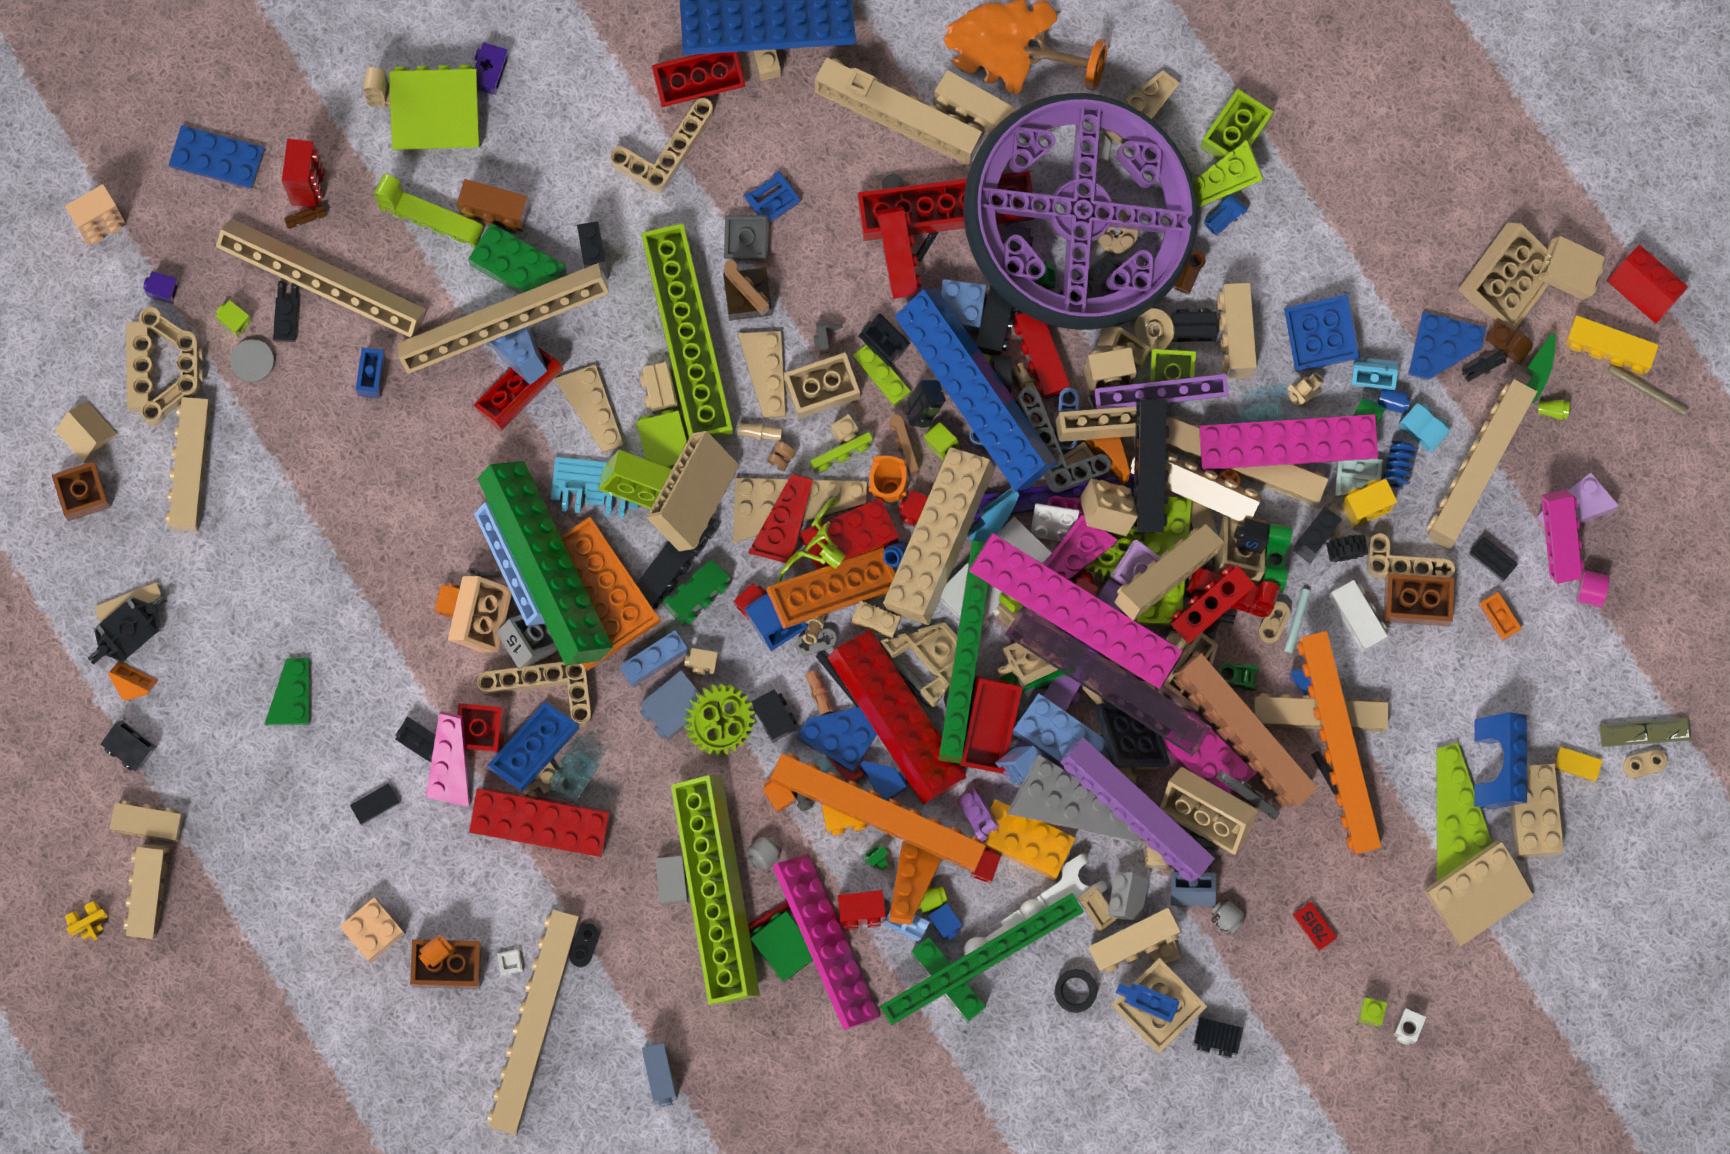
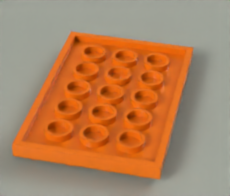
M588 517L560 536L613 646L600 661L583 663L587 671L661 622L591 517Z

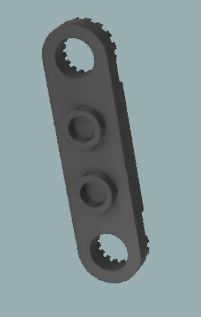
M1220 770L1216 776L1218 780L1224 782L1226 786L1257 807V809L1268 814L1267 816L1276 820L1280 812L1264 801L1265 796L1255 789L1253 792L1250 791L1251 785L1242 779L1238 782Z

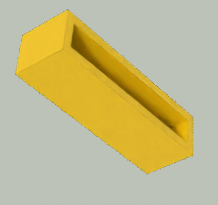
M1577 315L1572 322L1565 342L1573 351L1581 352L1583 350L1590 353V356L1595 359L1601 360L1605 358L1610 360V363L1614 366L1623 367L1624 365L1630 367L1631 371L1637 374L1649 372L1659 346L1658 344Z

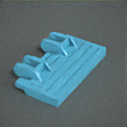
M555 457L550 500L560 502L561 493H563L562 511L567 512L569 493L577 494L574 509L575 513H580L583 495H586L585 504L604 506V498L607 497L605 516H610L613 498L618 497L598 490L603 467L608 462ZM624 499L620 500L619 517H624L626 500ZM629 502V509L638 510V505Z

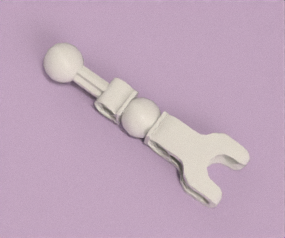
M1082 853L1062 867L1060 880L1057 884L1035 899L1025 901L1019 910L1000 922L1002 927L986 938L973 937L969 939L964 947V955L976 950L1073 893L1078 901V898L1094 885L1099 888L1101 893L1108 886L1103 881L1088 886L1079 880V870L1088 862L1087 855Z

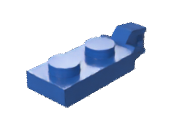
M1120 983L1115 992L1125 997L1124 1002L1129 1004V1006L1168 1023L1172 1022L1180 1003L1140 984L1132 983L1131 987Z

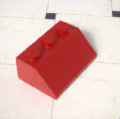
M1640 244L1607 280L1612 287L1655 324L1688 289L1685 283Z

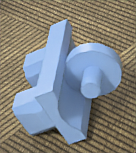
M889 912L883 924L920 942L929 925V921L916 915L911 925L889 922Z

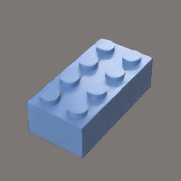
M1040 694L1034 699L1012 733L1027 745L1039 749L1043 756L1064 770L1065 768L1060 763V760L1073 744L1083 737L1104 757L1108 753L1103 737Z

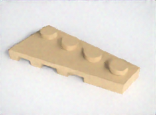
M1162 70L1144 84L1141 89L1126 98L1123 103L1136 108L1153 120L1178 88L1180 82ZM1099 128L1101 132L1119 145L1127 142V140L1119 135Z
M781 331L738 333L763 419L785 418Z
M596 365L554 378L602 453L624 447Z

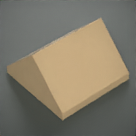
M89 402L69 410L55 430L83 463L117 435Z

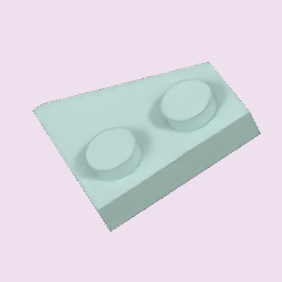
M1383 460L1339 461L1337 463L1334 497L1344 496L1347 492L1357 487L1360 490L1368 487L1367 483L1379 478L1381 481Z

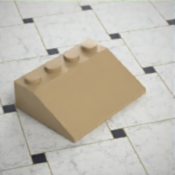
M1507 223L1458 290L1476 307L1515 331L1549 285L1537 279L1548 249L1521 223Z
M1499 841L1493 842L1423 890L1460 947L1534 897L1515 861L1503 843Z

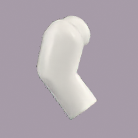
M1099 131L1098 160L1108 162L1111 142L1103 132Z

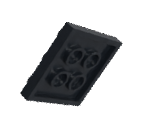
M1099 703L1094 707L1111 763L1115 767H1167L1170 764L1152 704Z

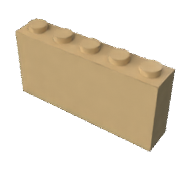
M707 431L692 433L646 518L678 551L694 549L698 545L703 531L708 527L711 516L717 510L719 501L725 495L726 488L734 478L739 464Z

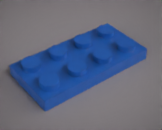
M181 125L170 158L169 167L253 189L265 148Z
M544 702L487 765L488 769L523 792L580 729L579 724L547 702Z

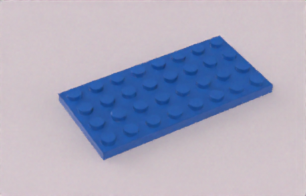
M680 0L683 55L856 44L852 0Z

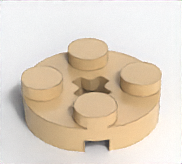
M1119 212L1120 219L1127 221V215L1124 212ZM1103 214L1101 218L1105 219L1106 214ZM1109 227L1106 233L1096 240L1099 246L1107 253L1123 254L1136 243L1138 230L1118 228L1119 231H1122V234L1118 238H1114V234H1110V231H1113L1115 227Z

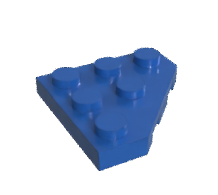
M1422 312L1408 375L1430 380L1437 374L1481 350L1486 327Z
M860 707L808 718L796 739L853 773L874 741L877 733Z

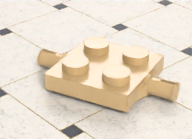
M1042 630L1003 648L1008 664L997 668V672L1000 677L1013 672L1024 686L1063 668L1057 651L1068 647V642L1064 638L1053 643Z

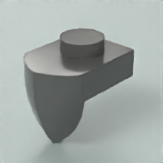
M833 322L816 323L817 335L813 336L815 349H820V354L829 353L827 332L843 328V325Z

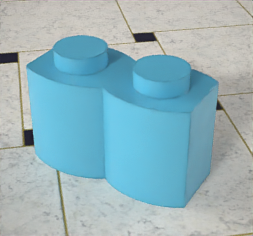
M1419 403L1411 409L1398 425L1431 454L1451 432L1448 429L1449 425L1443 419H1436L1428 406L1425 404L1420 405Z

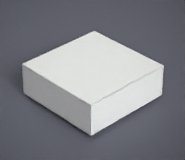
M519 949L497 953L501 976L523 972Z

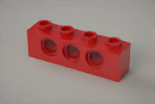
M1230 564L1221 572L1222 577L1219 580L1215 581L1213 579L1204 587L1206 591L1202 595H1194L1187 602L1189 606L1183 611L1179 609L1171 616L1172 621L1169 624L1187 644L1192 642L1255 586L1238 565L1232 567ZM1225 582H1231L1233 585V590L1229 594L1222 592V585ZM1210 596L1216 599V606L1212 609H1208L1205 606V600ZM1192 611H1197L1200 615L1197 623H1190L1188 620V615Z

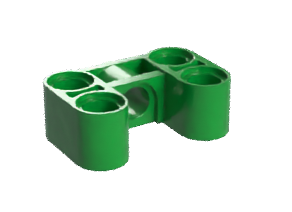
M1270 524L1269 542L1265 547V573L1261 578V582H1273L1279 585V593H1283L1287 582L1288 569H1285L1286 553L1291 543L1292 526ZM1272 556L1279 558L1280 564L1273 565L1269 558Z

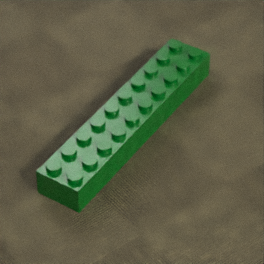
M525 461L490 464L477 480L565 666L600 661L613 648L612 643Z

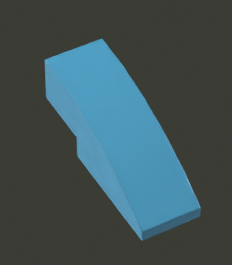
M1011 487L979 511L982 520L971 527L967 534L971 541L986 542L991 533L997 534L1016 504L1019 496L1018 491H1014Z

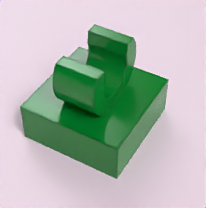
M1045 261L1043 262L1045 273L1034 282L1045 288H1055L1056 267ZM1032 268V272L1038 273L1037 268Z
M879 843L861 857L870 867L876 865L882 871L889 866L884 859L889 853Z

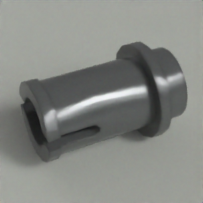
M795 792L798 801L797 807L801 811L813 808V800Z

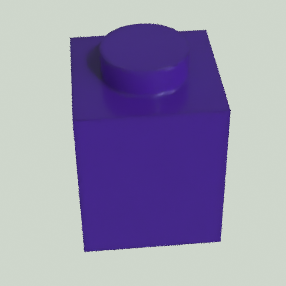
M151 271L150 277H146L143 289L147 297L173 304L179 282L174 277Z

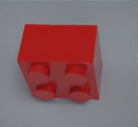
M458 703L457 715L463 716L465 750L499 753L504 744L507 709Z
M883 890L838 895L840 927H845V930L859 929V925L866 924L868 928H876L885 922Z

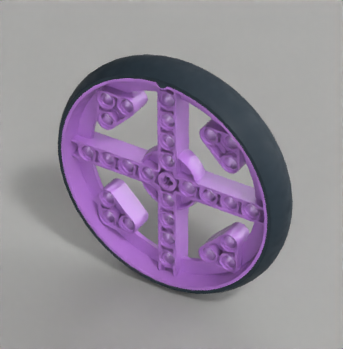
M1088 93L1053 95L1036 100L1011 113L992 130L980 146L972 162L964 190L963 214L966 236L973 257L986 280L1001 297L1020 312L1035 320L1060 328L1075 330L1107 328L1130 321L1150 310L1168 294L1182 275L1190 259L1197 234L1198 205L1195 186L1190 170L1176 144L1155 121L1141 111L1119 100L1102 95ZM1084 122H1089L1091 124V131L1086 130L1084 128ZM1065 125H1076L1072 180L1062 184L1053 196L997 189L1001 174L1008 161L1010 168L1014 172L1025 171L1055 145V136L1052 132L1047 131L1048 129ZM1099 128L1113 132L1127 140L1117 149L1116 157L1140 187L1148 188L1159 179L1164 193L1166 209L1112 203L1105 189L1095 183ZM1018 135H1023L1027 139V143H1020ZM1045 138L1048 142V147L1042 146L1039 139ZM1082 143H1087L1090 146V152L1083 150ZM1124 148L1132 151V157L1125 155ZM1148 150L1153 154V160L1146 157L1145 151ZM1016 157L1024 158L1025 165H1019ZM1080 164H1085L1089 172L1083 173L1080 169ZM1144 172L1150 173L1151 181L1144 178ZM1079 185L1086 188V195L1079 192ZM992 196L999 198L1000 206L993 204ZM1013 199H1018L1022 207L1016 208L1013 204ZM1035 201H1038L1042 204V211H1039L1035 208ZM1056 204L1063 206L1064 213L1057 212ZM1079 207H1081V211L1085 212L1083 215H1081L1080 211H1077ZM1098 209L1105 211V219L1098 215ZM1119 212H1124L1127 215V221L1120 219ZM995 213L1050 219L1055 231L1067 240L1063 295L1046 290L1034 282L1045 273L1044 263L1024 238L1019 235H1012L1002 243L997 229ZM1141 214L1148 217V224L1141 221ZM1162 217H1166L1169 220V226H1165L1162 223ZM1109 227L1164 233L1161 247L1154 261L1150 252L1140 250L1107 277V286L1115 293L1103 297L1086 298L1091 242L1102 237ZM1075 228H1080L1083 231V237L1076 235ZM1010 242H1015L1018 245V251H1013L1010 248ZM1074 249L1082 253L1081 259L1074 256ZM1137 257H1142L1145 260V266L1138 264ZM1008 263L1016 266V273L1009 271ZM1029 266H1035L1038 274L1032 275L1029 271ZM1072 271H1077L1080 274V280H1075L1072 277ZM1115 276L1121 277L1122 285L1115 283ZM1136 278L1143 281V288L1136 285ZM1071 292H1075L1078 295V302L1070 298Z

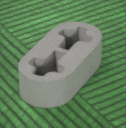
M822 629L819 632L817 641L823 639V634H827L828 637H833L830 640V644L826 645V642H816L814 645L809 646L808 651L799 647L802 645L804 636L802 635L796 641V650L802 656H809L829 650L836 644V634L831 629Z

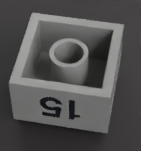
M522 615L509 619L496 632L518 669L549 658L558 650L546 624L527 626Z

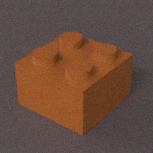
M94 461L52 474L63 514L68 521L110 508L99 469Z

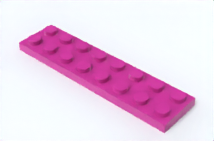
M1375 414L1199 426L1202 470L1378 459Z
M809 854L773 865L774 872L843 1030L845 1031L880 1018Z

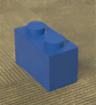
M362 347L355 389L358 396L380 399L386 360L384 350Z

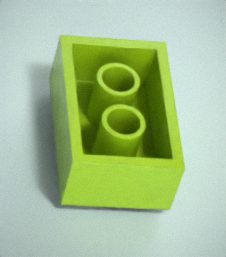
M1237 89L1202 139L1200 148L1218 160H1222L1245 140H1249L1251 147H1253L1271 121L1274 112Z
M618 450L603 467L598 490L651 509L672 468L658 465L647 458L634 456L628 451Z

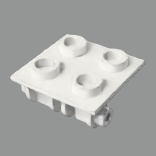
M1035 504L1031 533L1036 538L1062 541L1078 520L1079 510Z

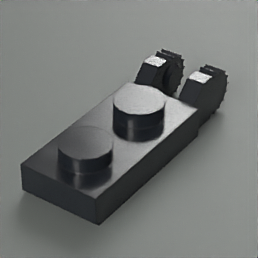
M284 281L278 282L273 341L296 342L298 285L294 283L291 284V298H283L285 284Z

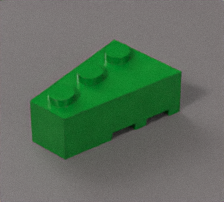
M711 559L695 572L685 585L682 583L677 588L679 591L671 598L667 596L663 600L664 608L682 626L686 623L691 625L698 618L697 613L702 608L704 610L708 609L713 604V598L718 593L722 595L730 587L728 584L730 577Z

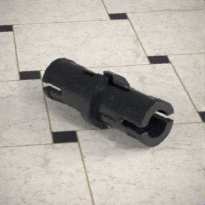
M1499 350L1485 359L1480 358L1476 364L1461 370L1463 375L1472 372V374L1464 378L1467 382H1470L1482 374H1489L1490 370L1507 362L1505 357L1496 361L1497 358L1504 354Z

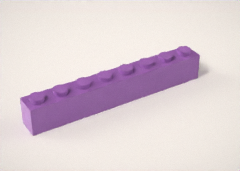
M1084 737L1075 742L1060 760V763L1068 773L1079 779L1084 788L1092 791L1097 796V799L1102 804L1107 805L1118 819L1123 820L1129 825L1131 831L1142 837L1148 847L1156 850L1167 864L1172 865L1179 872L1183 879L1191 883L1200 878L1215 859Z

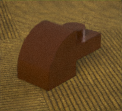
M1497 321L1485 341L1501 350L1506 357L1520 366L1533 348L1531 341L1520 331L1517 330L1515 332Z

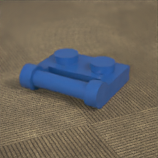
M779 171L773 174V178L757 189L743 195V198L757 216H769V224L801 202ZM777 184L781 186L780 189L760 203L756 202L757 198Z

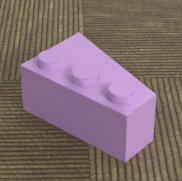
M1591 473L1568 490L1577 499L1578 508L1575 509L1579 524L1615 512L1619 507ZM1542 511L1537 517V519L1544 526V517Z

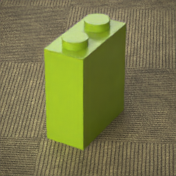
M666 410L661 412L659 416L646 415L641 417L639 421H636L645 458L658 465L668 466L673 469L687 443L679 411Z

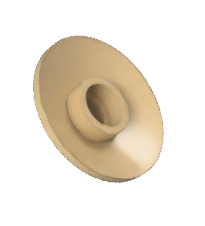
M1152 308L1138 316L1134 327L1135 337L1148 345L1150 352H1152V349H1166L1174 338V323L1165 311ZM1157 326H1159L1160 329L1159 334L1156 332Z

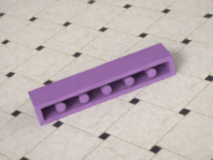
M1227 374L1095 389L1097 409L1135 407L1136 398H1163L1167 400V403L1229 396Z

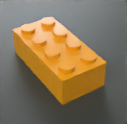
M995 799L990 810L997 820L999 827L995 831L992 830L982 844L986 845V848L993 849L998 854L1056 881L1075 841V837L1042 821L1007 815L1011 806Z

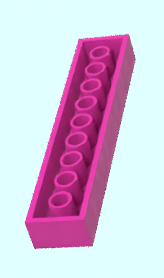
M994 533L990 534L969 568V572L1160 689L1183 652L1175 645L1138 622L1133 621L1130 617Z

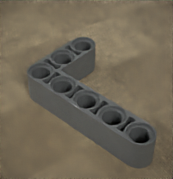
M1026 387L1016 396L1015 402L1038 435H1043L1047 438L1048 443L1045 445L1058 462L1044 474L1047 485L1052 491L1061 492L1089 482L1091 478L1098 479L1110 470L1111 461L1109 457L1103 454L1067 465L1038 391L1033 387ZM1023 395L1030 396L1032 403H1026ZM1031 415H1036L1040 423H1034L1031 420ZM1095 462L1102 464L1103 471L1096 469ZM1075 469H1080L1083 472V478L1075 474ZM1055 476H1060L1063 479V485L1055 481Z

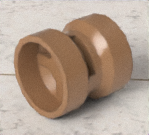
M778 441L775 445V451L769 454L766 460L772 466L777 464V469L784 472L788 467V461L794 458L796 452L787 444Z

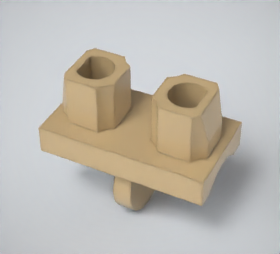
M1315 372L1310 377L1307 375L1292 383L1287 388L1290 391L1289 399L1291 403L1300 406L1318 396L1322 392L1319 387L1325 382L1324 379Z

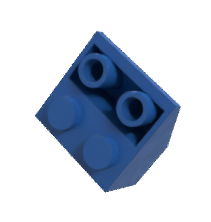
M768 593L744 608L760 639L770 651H773L807 629L805 622L783 629Z

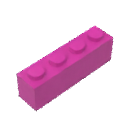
M1567 490L1543 494L1541 498L1549 576L1556 584L1582 579L1581 571L1584 570V564L1579 550L1582 549V544L1577 532L1580 529L1579 520L1575 509L1578 508L1577 499Z

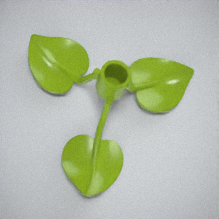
M835 497L831 498L815 517L811 527L816 526L819 531L805 549L808 552L817 543L823 548L820 552V555L823 557L820 558L798 550L781 569L778 583L782 582L785 571L792 563L802 556L819 561L823 565L827 562L834 569L846 557L843 552L837 549L838 546L827 535V529L831 522L828 521L822 527L820 525L823 514L830 507L839 504ZM825 538L829 544L825 545L820 540Z

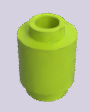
M943 886L929 887L919 908L922 913L940 908L943 904L948 903Z

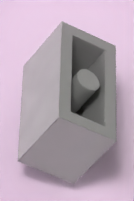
M682 856L656 858L661 906L688 903L687 897H690L688 883L685 884L686 871Z
M1116 871L1107 915L1122 921L1140 922L1149 879L1131 872Z

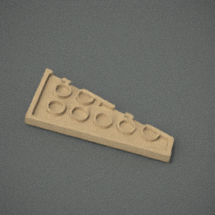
M735 478L733 544L757 537L788 479ZM813 480L802 523L815 519L823 506L833 497L839 501V504L830 507L823 514V517L865 505L867 482Z

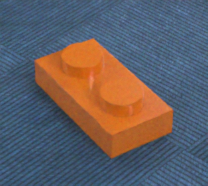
M1499 592L1479 603L1482 611L1502 641L1522 630Z

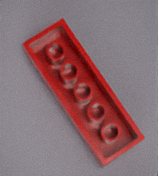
M479 786L476 790L469 833L601 857L604 853L611 810Z

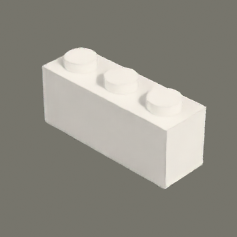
M1353 580L1331 592L1329 598L1360 650L1364 653L1385 641L1388 637V630L1382 621L1379 622L1375 614L1377 612L1373 604L1366 601L1363 587L1360 584H1356Z

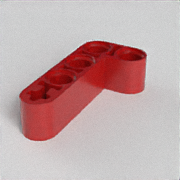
M1199 568L1191 575L1187 591L1192 595L1198 594L1200 596L1206 591L1204 587L1213 579L1217 581L1222 575ZM1263 581L1258 587L1254 586L1230 608L1258 617H1269L1275 608L1280 587L1273 582ZM1225 582L1222 585V592L1224 594L1232 592V583ZM1213 596L1206 599L1216 603V599Z

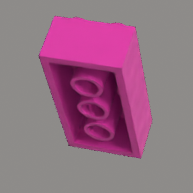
M1193 711L1163 739L1167 754L1180 767L1187 769L1233 796L1237 793L1216 778L1220 770L1238 782L1242 779L1246 783L1256 774Z

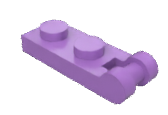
M972 787L957 801L975 830V835L984 842L988 838V834L999 827L997 820L976 788Z

